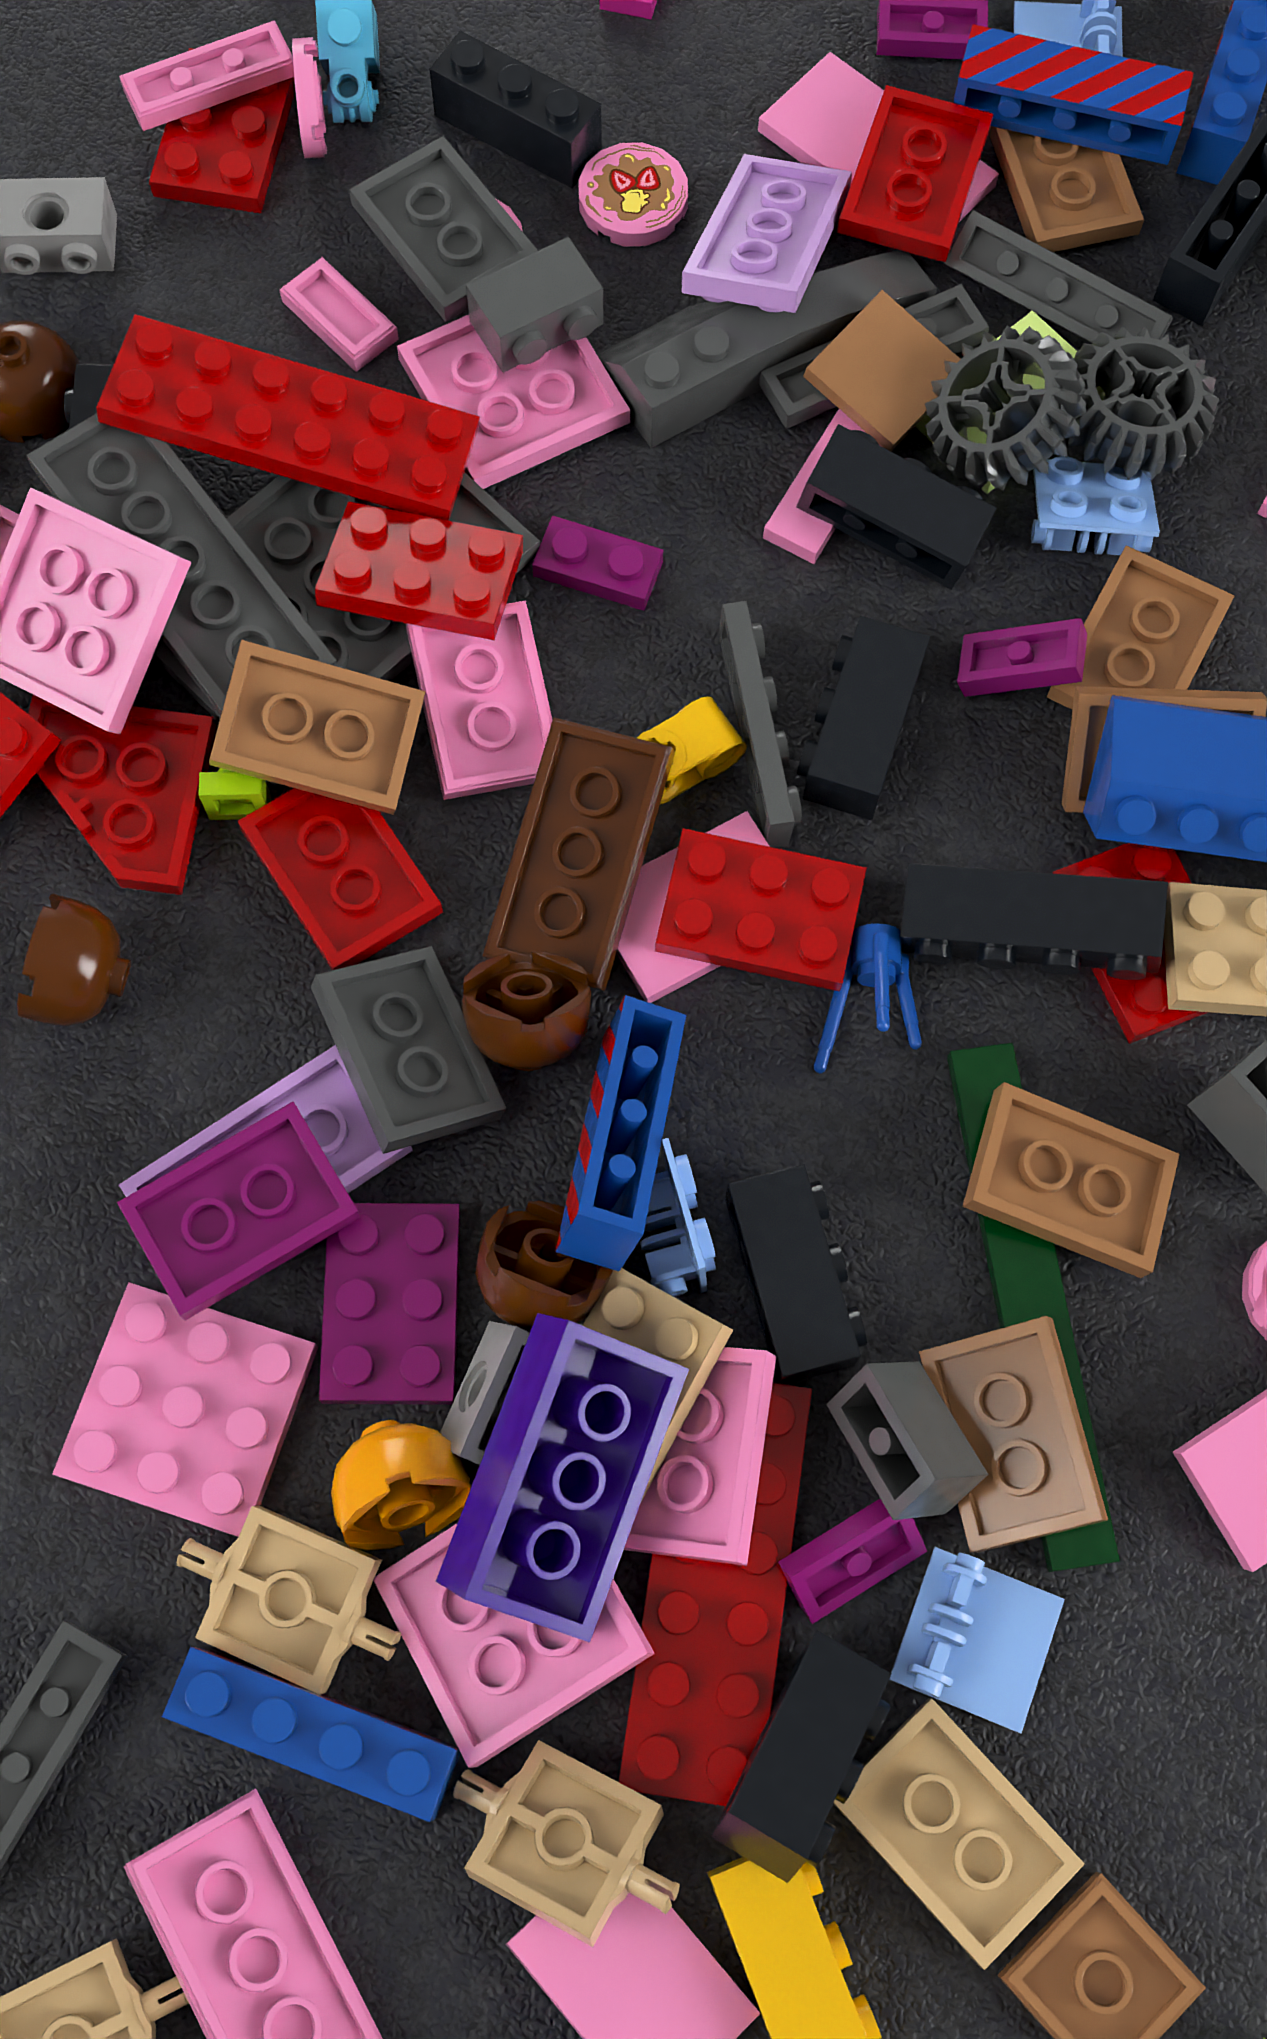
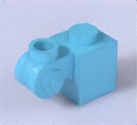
M315 0L319 61L325 74L330 75L327 91H323V103L328 107V114H332L333 123H344L345 120L355 122L356 119H360L361 122H372L373 112H376V106L379 104L378 89H372V82L368 81V73H380L377 14L372 0Z

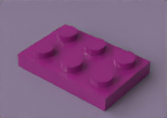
M294 1101L117 1202L178 1314L185 1321L361 1218L359 1211Z
M354 1203L361 1218L327 1237L319 1401L322 1404L452 1405L456 1397L460 1205Z

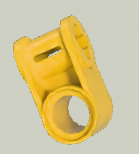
M709 696L691 702L676 715L637 737L638 739L670 746L675 751L660 805L671 801L674 797L703 780L723 773L735 764L747 749L744 740L713 698Z

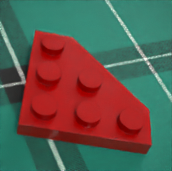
M32 695L28 714L62 740L36 774L110 874L122 888L182 895L201 807L199 772H208L209 759L217 731L214 717L132 706L121 734L105 731Z

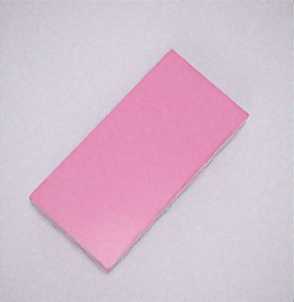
M323 257L279 289L282 302L355 372L359 371L399 340L397 327Z

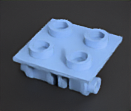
M1082 0V4L1014 1V33L1123 57L1122 6H1115L1116 0Z
M1063 456L1046 460L1048 462V474L1039 472L1036 468L1033 469L1038 519H1034L1032 524L1031 543L1042 544V550L1072 551L1077 530V553H1085L1090 532H1095V554L1102 555L1105 544L1106 554L1121 555L1126 545L1140 552H1150L1153 537H1159L1160 530L1151 480L1142 470H1138L1128 480L1123 468L1115 466L1105 474L1104 464L1080 462L1077 459Z
M669 1138L662 1139L666 1171L655 1174L647 1214L651 1216H648L646 1219L644 1232L673 1224L676 1225L677 1229L645 1238L640 1242L642 1250H654L681 1242V1244L645 1254L652 1278L651 1284L675 1297L688 1291L685 1281L697 1278L702 1293L707 1291L706 1272L716 1270L714 1257H716L705 1218L692 1221L689 1209L696 1208L698 1205L695 1193H697L688 1157L686 1154L674 1157Z
M934 1547L889 1680L1015 1732L1022 1733L1065 1599L984 1567V1561L971 1555L959 1552L957 1556Z

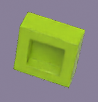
M222 768L218 772H199V798L209 820H238L271 802V794L266 780Z

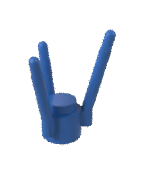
M866 924L854 929L843 984L840 992L834 991L818 1046L819 1049L814 1064L816 1073H823L827 1068L852 977L856 974L858 983L867 987H875L877 1029L881 1032H886L890 1027L889 986L896 981L909 1045L914 1050L921 1047L919 1023L909 979V956L902 953L901 930L887 924Z

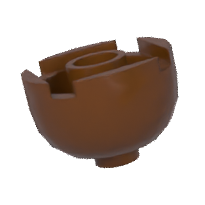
M12 320L0 324V437L11 442L25 443L22 436H35L38 434H42L43 439L46 440L59 435L70 426V423H67L65 418L64 393L66 388L74 387L76 364H79L77 356L69 344L57 332L32 321Z
M51 894L49 896L51 908L43 906L26 954L22 974L29 976V980L34 981L32 996L18 993V1016L45 1024L70 1026L84 1023L99 1014L110 994L118 997L123 995L130 972L131 960L120 957V936L112 921L101 911L79 900Z
M531 952V962L511 964V956L508 953L497 955L477 964L464 977L462 999L466 1028L473 1042L481 1053L493 1061L523 1071L538 1070L569 1056L587 1033L591 1009V990L588 987V974L583 967L572 960L547 952Z
M528 1201L525 1211H513L507 1214L510 1205L498 1209L487 1222L480 1241L475 1273L485 1303L499 1318L513 1326L531 1331L537 1313L566 1319L574 1323L584 1320L599 1300L610 1280L613 1270L555 1252L565 1207L544 1201Z

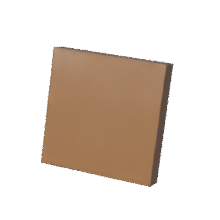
M881 290L806 367L803 377L861 429L871 435L879 445L892 451L926 416L927 409L925 403L937 398L932 391L931 381L947 378L948 373L945 371L944 360L957 363L961 359L886 292Z
M1095 1872L997 1975L1053 2039H1159L1206 1989L1114 1886L1099 1872Z

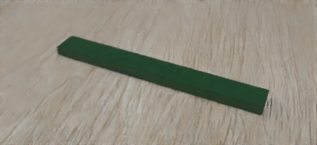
M1013 1043L950 1051L947 1056L970 1177L994 1089L1004 1082L1022 1089ZM978 1213L1000 1329L1044 1316L1053 1318L1108 1517L1107 1521L1041 1537L1048 1573L1119 1562L1118 1549L1055 1245L1052 1242Z

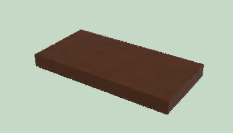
M553 717L483 957L490 959L497 955L510 953L511 964L531 962V952H547L563 956L584 968L588 974V987L605 992L675 755L672 747Z

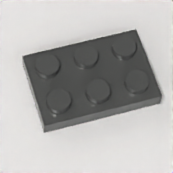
M444 136L349 189L352 206L445 322L468 309L466 285L538 251Z
M432 946L315 975L311 990L383 1154L501 1119L506 1106L480 1050L473 1042L466 1028L462 1010Z

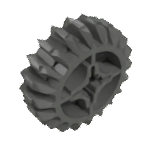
M1007 325L999 340H996L993 334L984 331L982 344L975 349L962 343V354L964 357L957 363L944 360L945 371L948 373L946 379L931 381L932 391L937 398L925 403L926 413L931 419L925 427L928 437L933 441L934 453L942 463H947V468L954 476L960 477L962 480L967 478L972 485L978 486L980 489L989 481L994 488H999L1003 491L1011 476L1018 484L1026 486L1028 472L1034 468L1039 472L1048 474V462L1046 460L1052 454L1067 457V447L1062 441L1064 438L1080 436V426L1075 418L1087 413L1086 403L1081 397L1086 391L1085 382L1076 369L1078 366L1069 352L1063 350L1055 338H1052L1050 335L1042 338L1040 333L1033 330L1030 326L1019 335L1016 329H1012ZM1023 374L1044 378L1045 389H1033L1030 384L1024 385ZM967 427H978L981 432H985L987 434L986 444L969 441L967 438Z
M1122 326L1114 334L1113 338L1101 332L1097 339L1093 340L1092 344L1084 343L1082 348L1076 352L1074 357L1078 365L1076 369L1085 382L1086 391L1081 397L1086 403L1087 413L1075 418L1080 426V436L1069 437L1068 446H1084V462L1097 457L1104 461L1105 474L1116 466L1123 468L1128 480L1138 470H1142L1152 480L1162 469L1173 474L1177 468L1181 467L1183 461L1190 463L1191 459L1199 453L1203 441L1206 442L1214 428L1213 421L1218 410L1219 398L1213 395L1216 379L1204 375L1206 360L1189 359V344L1176 348L1170 344L1169 333L1161 339L1151 338L1145 326L1136 336H1132ZM1098 386L1105 393L1104 401L1101 400L1096 388ZM1171 407L1175 413L1177 421H1175V419L1169 413Z

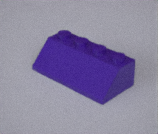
M537 1313L436 1582L465 1600L590 1642L689 1369L572 1321Z

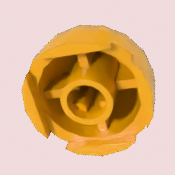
M385 1420L366 1428L362 1432L361 1438L350 1446L336 1464L331 1497L337 1525L341 1529L344 1540L349 1547L363 1550L390 1549L404 1545L398 1532L425 1522V1537L458 1519L461 1516L471 1485L462 1459L458 1455L451 1453V1443L441 1433L413 1423L400 1424L395 1420Z

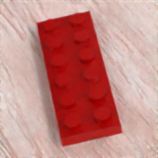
M134 314L96 407L98 422L403 512L448 521L472 451L480 416Z
M778 1383L772 1384L747 1566L652 1554L641 1629L655 1654L635 1666L619 1775V1783L636 1792L726 1806L771 1714L787 1589V1579L778 1562L790 1555L792 1550L812 1393L810 1388Z

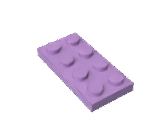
M744 154L682 272V293L701 296L710 302L730 301L758 306L767 312L787 311L796 313L843 209L851 186L852 171Z
M334 1045L119 1184V1187L127 1197L293 1101L347 1193L413 1150L409 1146L385 1154L382 1153L338 1049Z

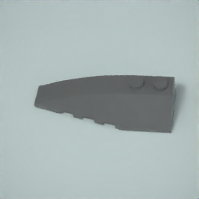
M896 250L813 273L796 313L787 311L767 312L758 306L730 301L720 303L708 301L686 307L597 354L630 408V420L652 449L761 390L759 381L762 370L835 339L881 290L886 292L905 309L936 295L937 288L909 252Z

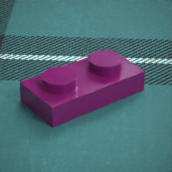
M879 0L876 55L964 59L972 25L988 27V0Z
M552 515L532 564L533 577L644 611L663 563L664 550Z
M1077 618L964 634L957 679L964 697L1082 682L1087 642V631L1082 619Z
M878 1499L783 1558L778 1563L801 1610L813 1624L928 1551L914 1519L893 1520L882 1500Z

